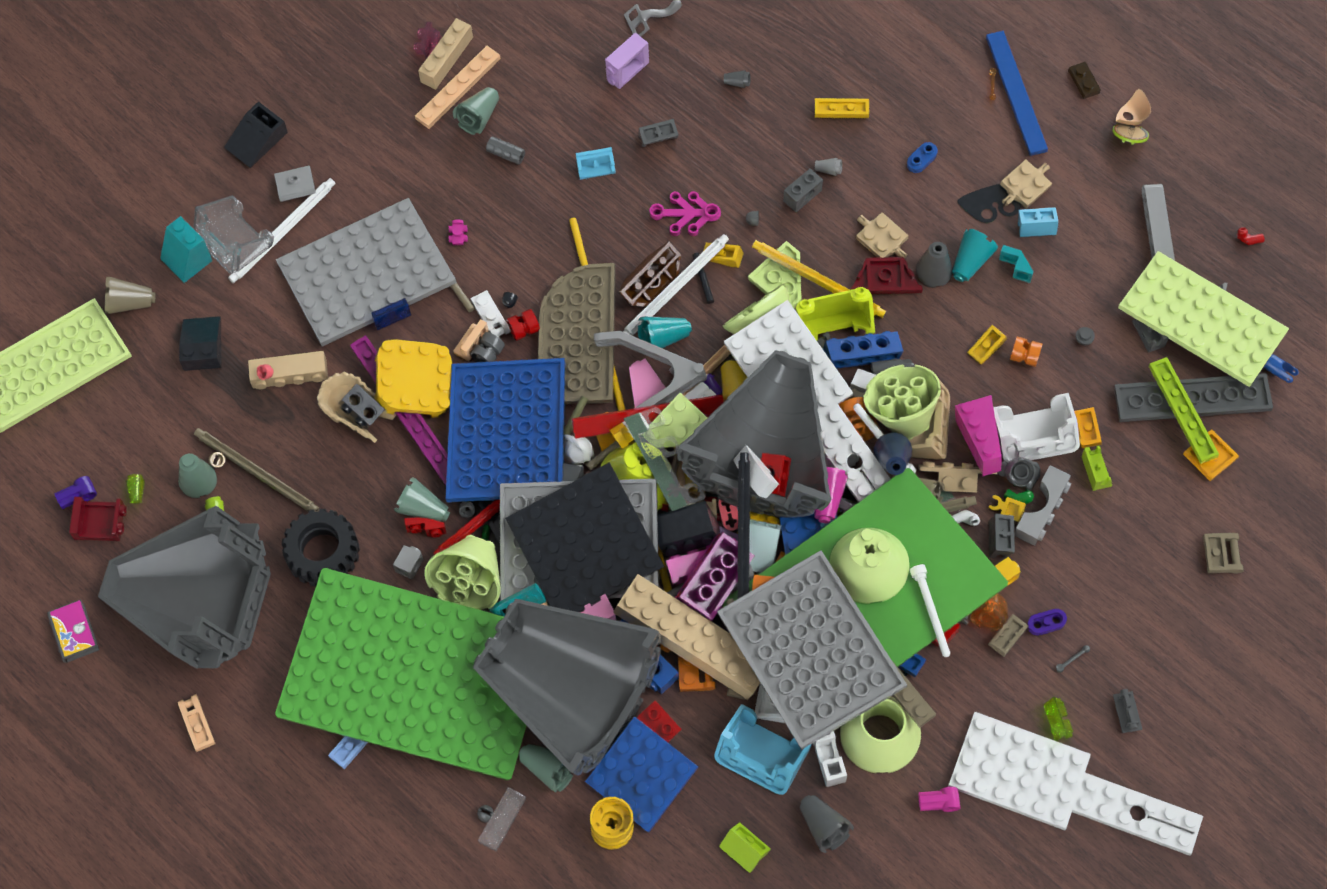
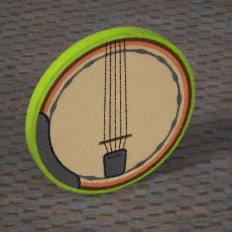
M1119 123L1113 127L1114 135L1122 139L1123 143L1127 141L1134 145V143L1146 142L1149 138V133L1137 125Z

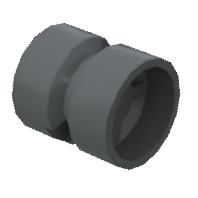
M485 332L479 340L480 345H476L470 355L476 362H494L496 355L501 353L505 344L496 335Z

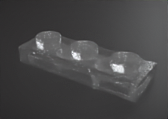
M508 787L478 842L497 852L524 804L526 796Z

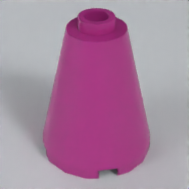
M827 467V481L832 499L824 510L815 509V518L819 519L820 523H830L831 520L835 519L848 479V473L845 474V471L842 469Z

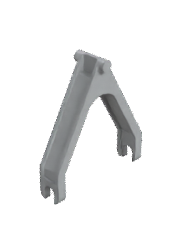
M622 331L594 334V341L597 347L623 345L673 368L674 378L671 384L636 408L669 403L679 393L683 394L707 379L703 364L688 360Z

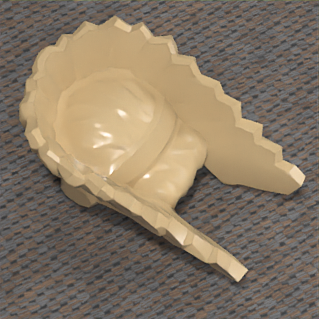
M347 372L335 373L323 381L317 400L324 413L334 422L344 423L353 431L356 430L359 434L375 443L377 439L367 429L358 426L354 421L355 418L350 414L344 413L339 404L342 398L356 384L362 387L375 400V393H373L372 389L368 388L365 382H361L360 377H355L352 373L348 374ZM349 397V402L352 405H357V399ZM368 410L363 411L365 417L369 412ZM384 410L379 416L393 420L396 414L386 413L387 410Z

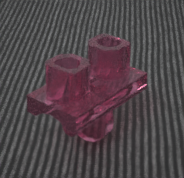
M426 22L424 28H418L417 37L421 42L414 43L413 49L417 54H424L428 58L439 43L442 36H440L439 31L432 27L431 22Z

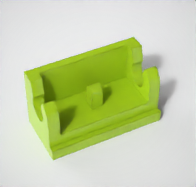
M1096 446V449L1092 451L1090 447L1084 448L1081 457L1093 491L1112 487V480L1107 472L1100 446Z

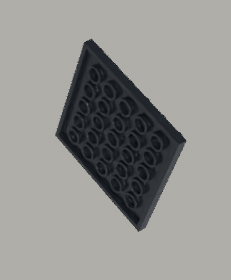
M610 462L505 518L549 605L552 607L582 612L585 610V605L590 603L593 606L601 601L600 596L606 594L608 598L630 586L637 574L645 578L665 567Z

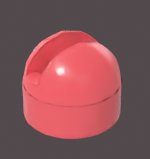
M263 364L257 367L259 379L266 380L273 376L274 370L270 365Z

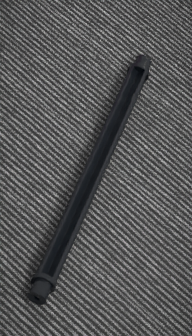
M746 452L740 453V460L738 461L737 599L749 593L750 461L749 453Z

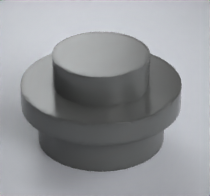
M1082 327L1077 330L1075 337L1079 344L1086 346L1094 341L1095 334L1092 329Z

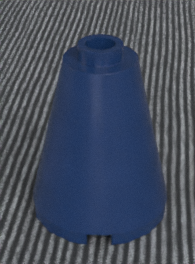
M896 432L880 436L873 448L874 456L882 468L892 475L903 473L912 457L910 441L903 434Z

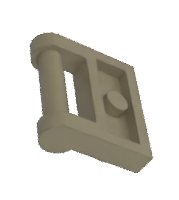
M1238 533L1204 534L1203 541L1208 573L1232 572L1238 574L1244 571L1243 565L1240 563ZM1225 541L1230 542L1233 564H1228Z

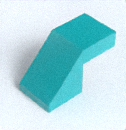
M1003 245L999 260L1016 265L1012 278L1030 283L1034 271L1022 251Z

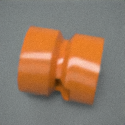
M1017 336L1010 360L1016 362L1025 361V364L1036 367L1043 344L1035 341L1029 343L1027 339Z

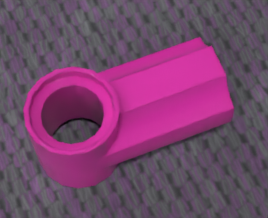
M946 787L940 789V791L918 793L920 811L942 810L944 812H953L961 809L957 787Z

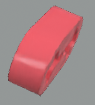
M719 500L718 507L723 527L729 531L736 530L738 528L737 507L730 505V511L727 512L726 506L721 505L724 501ZM728 514H731L732 519L737 521L733 528L730 525H726L729 519Z

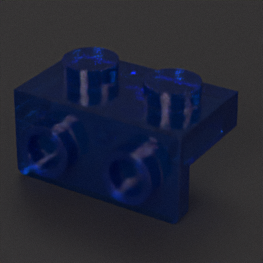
M406 298L371 313L377 330L412 316Z

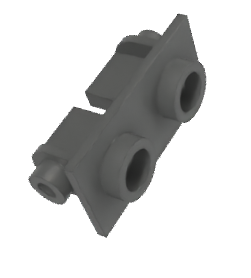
M1123 689L1119 694H1113L1122 733L1142 730L1133 691L1129 692L1128 689Z

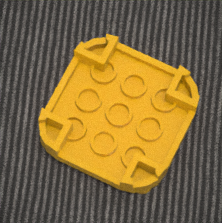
M384 341L375 357V400L387 410L386 413L393 415L395 412L431 415V418H436L446 412L450 406L452 359L449 349L446 346L426 342Z

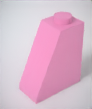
M646 359L638 360L629 367L634 408L666 388Z

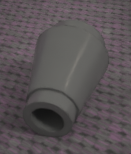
M746 70L724 74V84L742 88L750 86L751 75Z

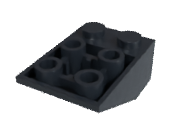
M258 101L244 115L224 148L251 168L288 133L285 122Z

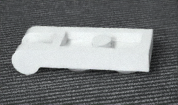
M487 290L470 298L480 318L487 322L489 333L499 337L504 333L508 334L511 332L509 325L504 320Z

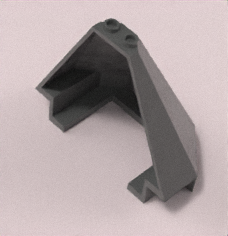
M214 506L109 560L98 597L171 654L194 668H218L224 661H229L237 656L239 651L250 647L271 572L269 566L265 564L264 556H266L263 540H259V524H240L238 520L219 507Z

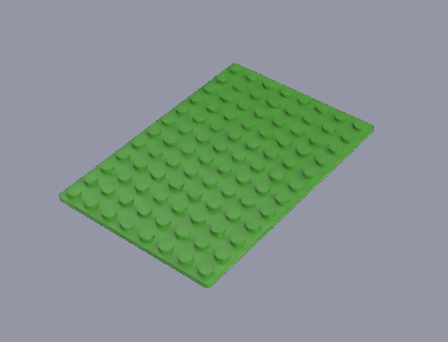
M906 468L903 473L893 477L759 574L776 577L821 550L827 560L830 561V556L836 543L843 536L857 529L877 528L894 535L903 544L909 557V575L905 585L895 596L884 602L879 601L870 604L855 602V604L897 667L937 639L918 581H915V578L911 576L910 569L921 564H924L926 567L927 578L925 579L943 633L1008 585L1005 577L910 468ZM753 579L749 581V592L752 591ZM738 590L727 597V599L722 605L723 608L727 606V600L733 598L734 601L737 600Z
M328 568L321 570L275 712L277 718L505 780L512 778L526 724L473 668L476 657L485 649L487 639L489 637L493 638L496 635L495 627L500 620H503L504 616Z

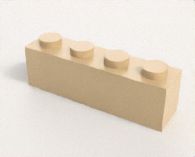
M457 18L454 20L418 70L421 83L435 90L472 40L471 25Z
M324 351L248 360L249 378L253 389H265L270 386L282 387L285 384L293 383L299 385L304 382H321L328 379L327 360ZM259 365H270L274 370L273 376L266 380L259 379L257 376V367Z

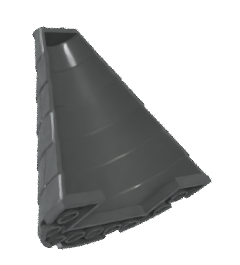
M775 350L757 370L744 380L741 386L727 397V400L694 430L691 436L680 444L677 454L678 460L683 462L682 470L704 491L713 490L718 493L717 498L738 507V468L733 459L747 445L759 459L762 458V453L784 455L791 458L785 497L771 493L767 498L758 496L750 486V512L763 514L764 511H772L776 517H804L813 515L815 509L824 510L830 504L832 498L827 481L828 472L821 438L822 430L811 362L804 358L791 356L787 352Z

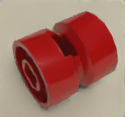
M532 309L521 312L520 316L514 315L506 319L515 341L525 338L527 333L532 335L540 329Z

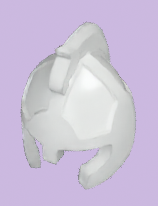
M565 434L563 455L565 463L582 466L584 469L583 465L579 464L589 463L595 457L590 441L585 437L575 439L574 436Z

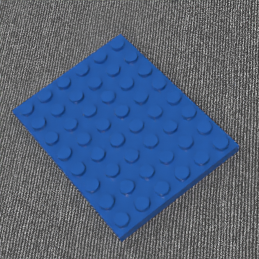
M565 358L452 364L446 478L447 502L500 500V484L563 482Z

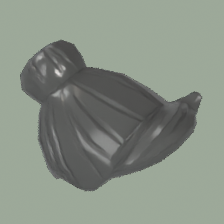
M1020 457L1014 458L1010 462H1001V471L998 474L1006 476L1007 480L1013 485L1026 487V490L1031 491L1040 477L1041 469L1037 462Z

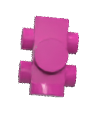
M457 219L452 221V226H449V233H452V235H449V243L464 245V242H468V236L464 235V232H468L467 225H464L463 220Z

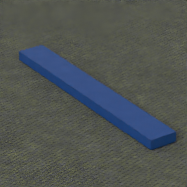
M1004 31L987 34L986 40L1029 155L1045 153L1048 151V147Z

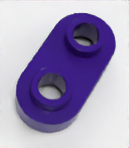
M1052 609L1032 615L1027 623L1028 630L1033 635H1043L1060 630L1065 626L1067 616L1060 609ZM1052 619H1058L1059 623H1054ZM1034 624H1039L1041 628H1035Z

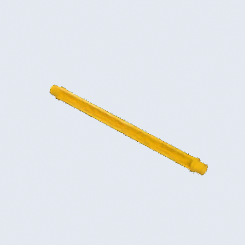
M755 240L752 248L758 250L762 255L834 294L850 290L764 242L761 243ZM873 303L874 316L877 315L883 318L886 311Z

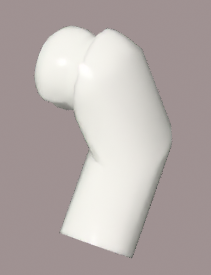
M968 510L952 515L957 523L964 522L971 526H977L980 523L978 515Z

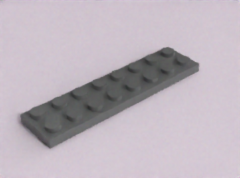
M1266 373L1258 374L1250 387L1232 376L1180 380L1199 416L1272 411L1273 409ZM1157 381L1115 384L1114 393L1119 422L1176 418Z

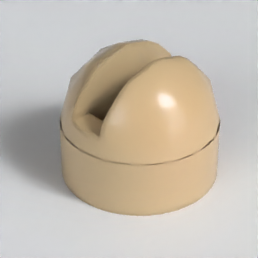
M214 452L209 456L208 461L212 467L218 468L224 465L225 457L220 452ZM217 455L218 457L216 459L215 464H213L215 456Z

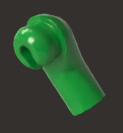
M1008 489L1004 497L1029 504L1033 501L1034 494L1030 490L1016 494Z

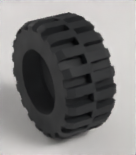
M313 509L309 510L307 515L302 513L298 516L299 519L297 521L293 520L290 523L291 528H287L284 532L285 538L282 539L283 556L292 574L296 578L299 577V580L304 584L309 582L310 586L316 587L323 568L348 574V571L352 572L354 570V562H358L360 547L353 526L347 521L346 517L342 514L338 516L337 512L330 510L328 513L326 509H319V512H315ZM330 535L338 540L337 550L325 560L313 561L305 558L303 555L306 544L316 536Z

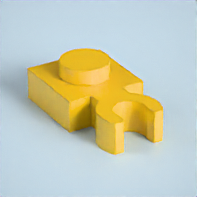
M994 495L992 497L998 500V505L995 507L989 505L991 510H1002L1001 514L1014 516V521L1020 522L1026 507L1025 503L1009 497L1006 498L1005 502L999 496Z

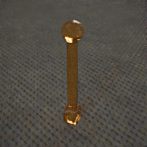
M991 68L989 71L991 75V94L989 98L992 101L996 99L995 75L997 70L995 68Z

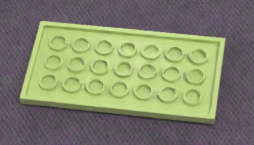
M1159 251L1118 307L1120 310L1160 334L1169 337L1170 340L1248 387L1252 385L1289 330L1288 327Z
M95 298L0 352V433L132 357Z

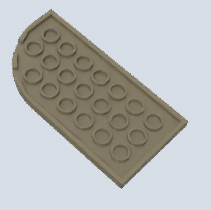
M615 263L589 264L573 269L574 271L564 277L558 278L552 284V288L547 295L544 296L540 308L538 359L565 358V404H578L581 396L588 399L587 403H613L614 346L597 347L594 341V334L614 331Z

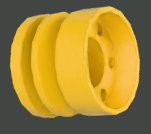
M605 797L593 806L590 813L591 835L594 841L599 846L609 850L619 849L629 842L633 834V811L623 799ZM613 824L615 828L611 829L609 825Z

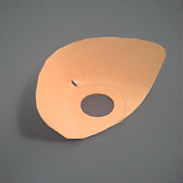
M1136 90L1131 99L1119 110L1116 122L1134 126L1139 125L1149 116L1151 112L1150 103L1142 90ZM1123 113H1131L1133 120H1126L1123 117Z

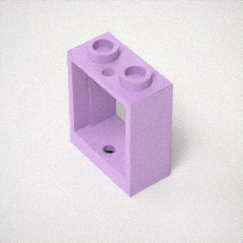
M634 33L605 59L606 79L612 86L615 85L620 89L649 63L648 42L637 33Z

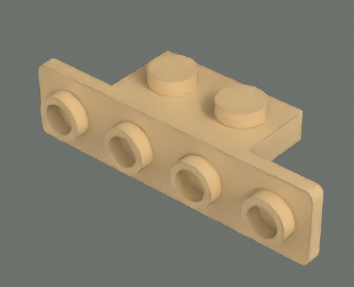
M926 461L923 462V465L919 464L918 466L919 471L938 472V481L944 484L945 491L977 493L978 473H981L979 467H973L974 464L962 463V466H954V463L943 462L942 465H935V462Z

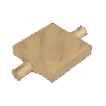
M1024 160L1001 181L1000 185L1008 193V196L1002 200V203L1008 206L1015 200L1027 209L1051 187L1052 183L1043 174L1050 169L1049 165L1044 163L1037 169L1030 162Z
M884 213L879 214L871 221L867 220L863 215L858 217L857 221L864 226V229L856 235V239L877 258L889 257L893 254H896L898 257H907V254L900 247L908 239L909 235Z

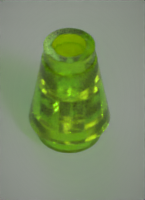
M128 475L125 482L130 503H141L145 484L143 475Z

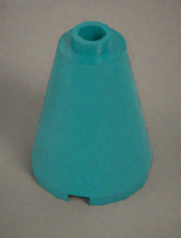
M966 229L953 266V277L960 282L968 281L997 251L998 245L994 240L989 242L986 239L988 236L977 230L969 229L968 231Z
M643 316L638 320L641 321V325H638L639 339L660 348L667 347L688 337L692 331L691 323L685 318Z

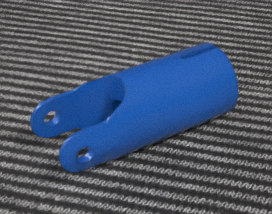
M1274 354L1271 355L1263 367L1288 383H1292L1293 378L1286 372L1294 376L1299 374L1298 369Z

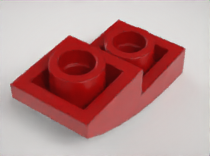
M404 518L407 533L416 534L426 530L427 537L431 536L433 538L447 534L443 522L429 518Z

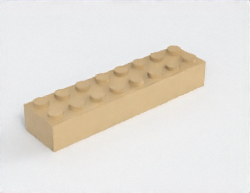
M637 574L613 613L630 624L658 630L661 635L660 644L748 700L755 692L760 681L731 634Z

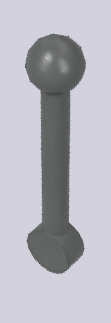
M1083 646L1082 650L1063 664H1058L1056 671L1059 673L1063 672L1064 667L1082 654L1088 653L1090 646Z

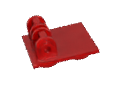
M656 700L637 717L668 743L682 730Z

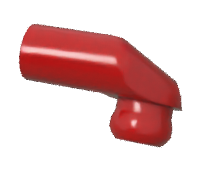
M1241 227L1237 231L1238 240L1247 245L1263 243L1265 241L1263 234L1250 235L1245 227Z

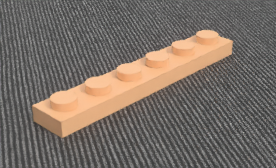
M486 46L415 115L416 120L430 129L501 59L500 55Z

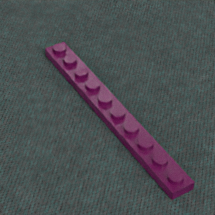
M365 335L350 344V348L376 384L375 357L377 351ZM395 412L446 487L447 452L420 414Z

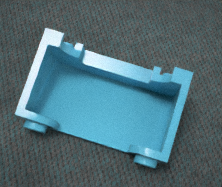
M741 704L720 736L714 754L715 760L720 765L776 794L783 795L793 782L812 744L801 750L794 737L789 741L757 725L756 713L751 708Z

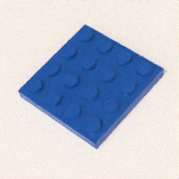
M634 717L585 782L604 797L623 799L633 811V821L647 832H650L699 766L637 717Z

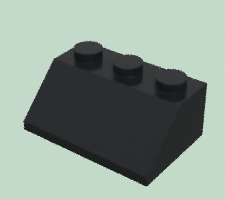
M706 501L657 514L658 546L666 558L709 546L716 535L720 534V524Z

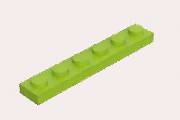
M1166 357L1150 363L1149 368L1200 464L1217 458L1219 453L1169 359Z

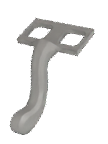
M673 0L665 9H648L641 11L638 4H636L624 16L633 34L637 33L636 27L643 23L645 29L639 34L641 37L650 29L646 22L648 18L670 16L681 8L682 3L680 0ZM636 9L638 16L631 21L629 14Z

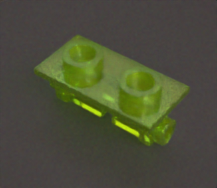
M1052 697L1044 703V708L1051 726V732L1057 742L1063 737L1065 739L1073 737L1072 733L1074 731L1070 720L1062 719V717L1068 715L1064 701H1061V698L1056 699V697Z

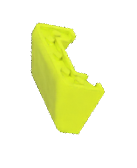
M864 287L808 300L804 299L796 305L797 314L816 340H818V334L853 327L854 332L858 331V329H863L865 334L875 333L873 298L870 291Z

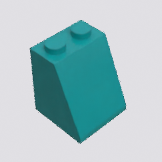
M181 216L166 227L160 259L185 283L213 260L204 239Z

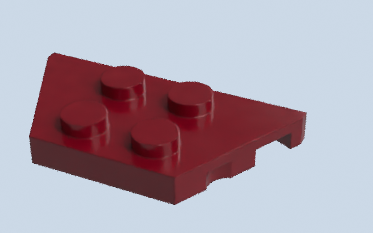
M904 257L866 258L854 285L851 287V290L864 287L871 294L922 293L923 287L918 284L913 271L908 268Z

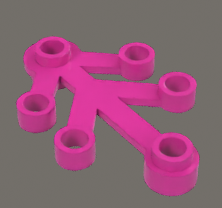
M676 191L670 194V202L678 204L683 209H664L661 204H653L649 209L650 217L654 220H660L663 217H682L677 223L670 226V234L672 236H678L681 228L694 217H701L695 224L692 223L688 226L689 235H698L699 229L704 224L720 218L721 210L716 204H707L695 191L688 194V201L691 204H697L701 209H694Z

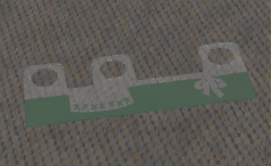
M654 407L624 418L671 510L674 511L703 500L705 494L694 482L684 486L679 484L666 459L678 453L679 444L675 437L667 436L656 440L651 430L665 424L666 420L661 410ZM651 412H656L660 415L661 419L658 423H653L649 420ZM667 440L674 442L675 450L672 452L665 450L664 442ZM690 487L699 489L700 495L698 498L689 496L688 489Z

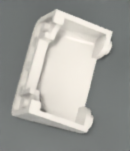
M1069 393L1053 397L1050 402L1051 408L1018 415H1013L1012 409L1009 406L993 407L1004 461L1010 462L1012 459L1020 457L1036 460L1072 453L1080 447L1078 423Z

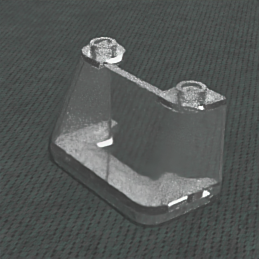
M233 195L195 207L193 227L204 239L209 253L230 274L239 272L268 250L274 242V236L271 232L264 229L258 234L242 218L243 205Z

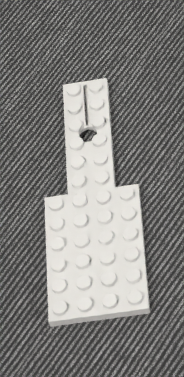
M788 300L724 341L725 346L747 377L757 370L775 350L784 351L791 356L804 358L811 362L822 430L821 438L824 454L834 468L844 470L845 474L848 473L846 486L858 503L891 480L838 405L853 395L852 390ZM858 455L862 459L861 467L858 469L850 468L847 464L848 457Z
M974 712L948 787H957L958 791L1062 830H1066L1071 812L1189 856L1192 854L1203 816L1085 773L1091 755L1087 752ZM1133 806L1142 807L1145 811V818L1141 821L1132 819L1130 809Z

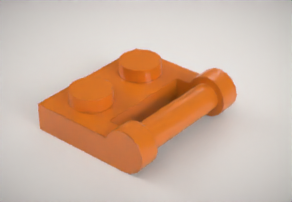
M678 655L680 692L716 689L713 677L705 673V682L699 683V668Z

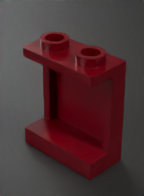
M74 497L69 533L74 540L120 541L121 534L124 533L123 516L127 514V506L118 498L116 502L84 501L83 497Z

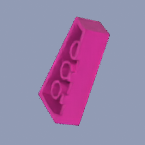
M989 395L955 405V421L982 475L986 476L1001 471L1002 456L992 396Z

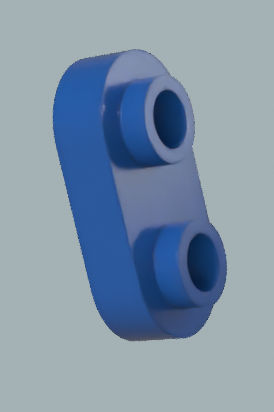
M931 142L923 143L909 156L907 160L908 170L913 173L922 172L937 157L938 149L936 145Z

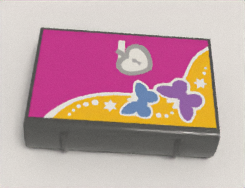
M81 599L47 612L49 625L52 628L59 649L58 652L63 662L68 663L100 650L85 605Z

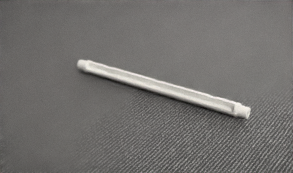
M331 178L323 182L316 189L315 194H311L232 271L228 279L232 283L241 279L331 190L335 182Z
M723 234L709 245L624 328L623 332L633 336L638 331V325H641V321H638L639 318L655 315L725 246L729 238Z

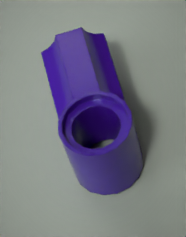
M80 477L74 481V485L55 493V497L62 509L73 505L74 497H83L84 501H90L96 497L97 492L90 477Z

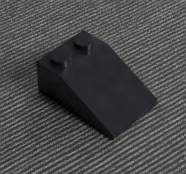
M221 316L183 319L179 343V362L184 371L221 368Z

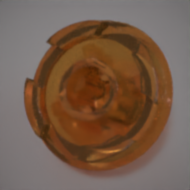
M997 593L973 611L970 619L979 628L982 625L986 628H991L990 631H998L1008 621V603L1003 596Z

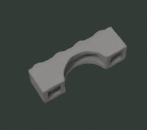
M1051 465L1049 466L1039 487L1046 497L1047 504L1038 512H1024L1016 527L1014 536L1034 546L1038 540H1043L1046 534V530H1044L1046 524L1050 525L1055 516L1052 514L1054 509H1059L1063 501L1061 498L1063 492L1067 494L1072 484L1069 482L1071 475Z

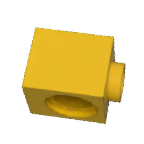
M1009 557L995 565L1008 581V585L1019 578L1020 567Z

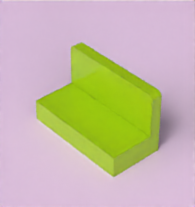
M740 822L729 830L719 846L749 873L754 870L758 862L771 849Z

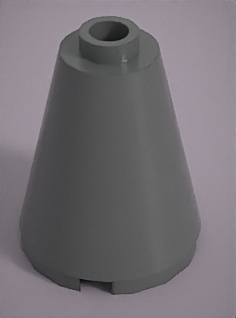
M942 242L932 243L916 265L917 278L925 286L931 288L946 285L953 274L948 249Z
M808 795L801 800L800 810L821 852L827 853L825 849L831 848L832 851L850 837L848 832L850 828L853 831L854 826L849 820L815 795Z

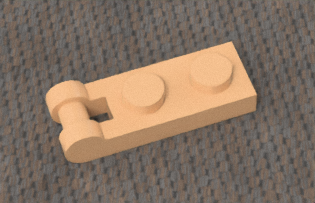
M197 694L191 696V699L186 701H178L196 752L215 745ZM195 707V709L188 712L187 708Z

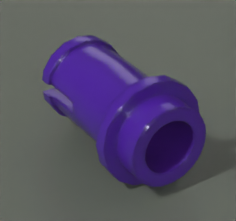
M707 374V379L704 383L716 395L721 394L722 388L714 379L715 375Z

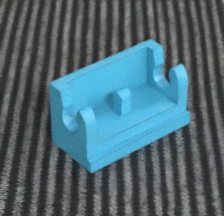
M611 147L576 153L580 180L616 173Z
M1056 207L1019 210V236L1056 235L1059 222Z

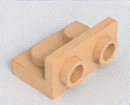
M480 319L478 324L472 323L453 350L454 354L469 362L472 358L470 353L476 345H480L479 340L483 334L489 332L487 322Z

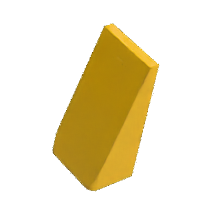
M706 242L704 250L712 243ZM725 244L710 262L739 268L743 251L738 245Z
M991 325L967 353L982 365L1007 340V337L995 326Z

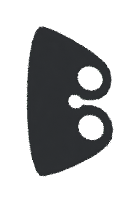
M1000 184L976 190L962 196L957 201L967 213L984 223H990L997 218V210L992 206L994 202L999 204L998 209L1005 216H1014L1021 208V203L1013 200L1011 203L1015 206V210L1010 213L1004 211L1002 200L1008 196V193ZM984 209H990L993 212V216L990 219H985L982 217L981 212Z

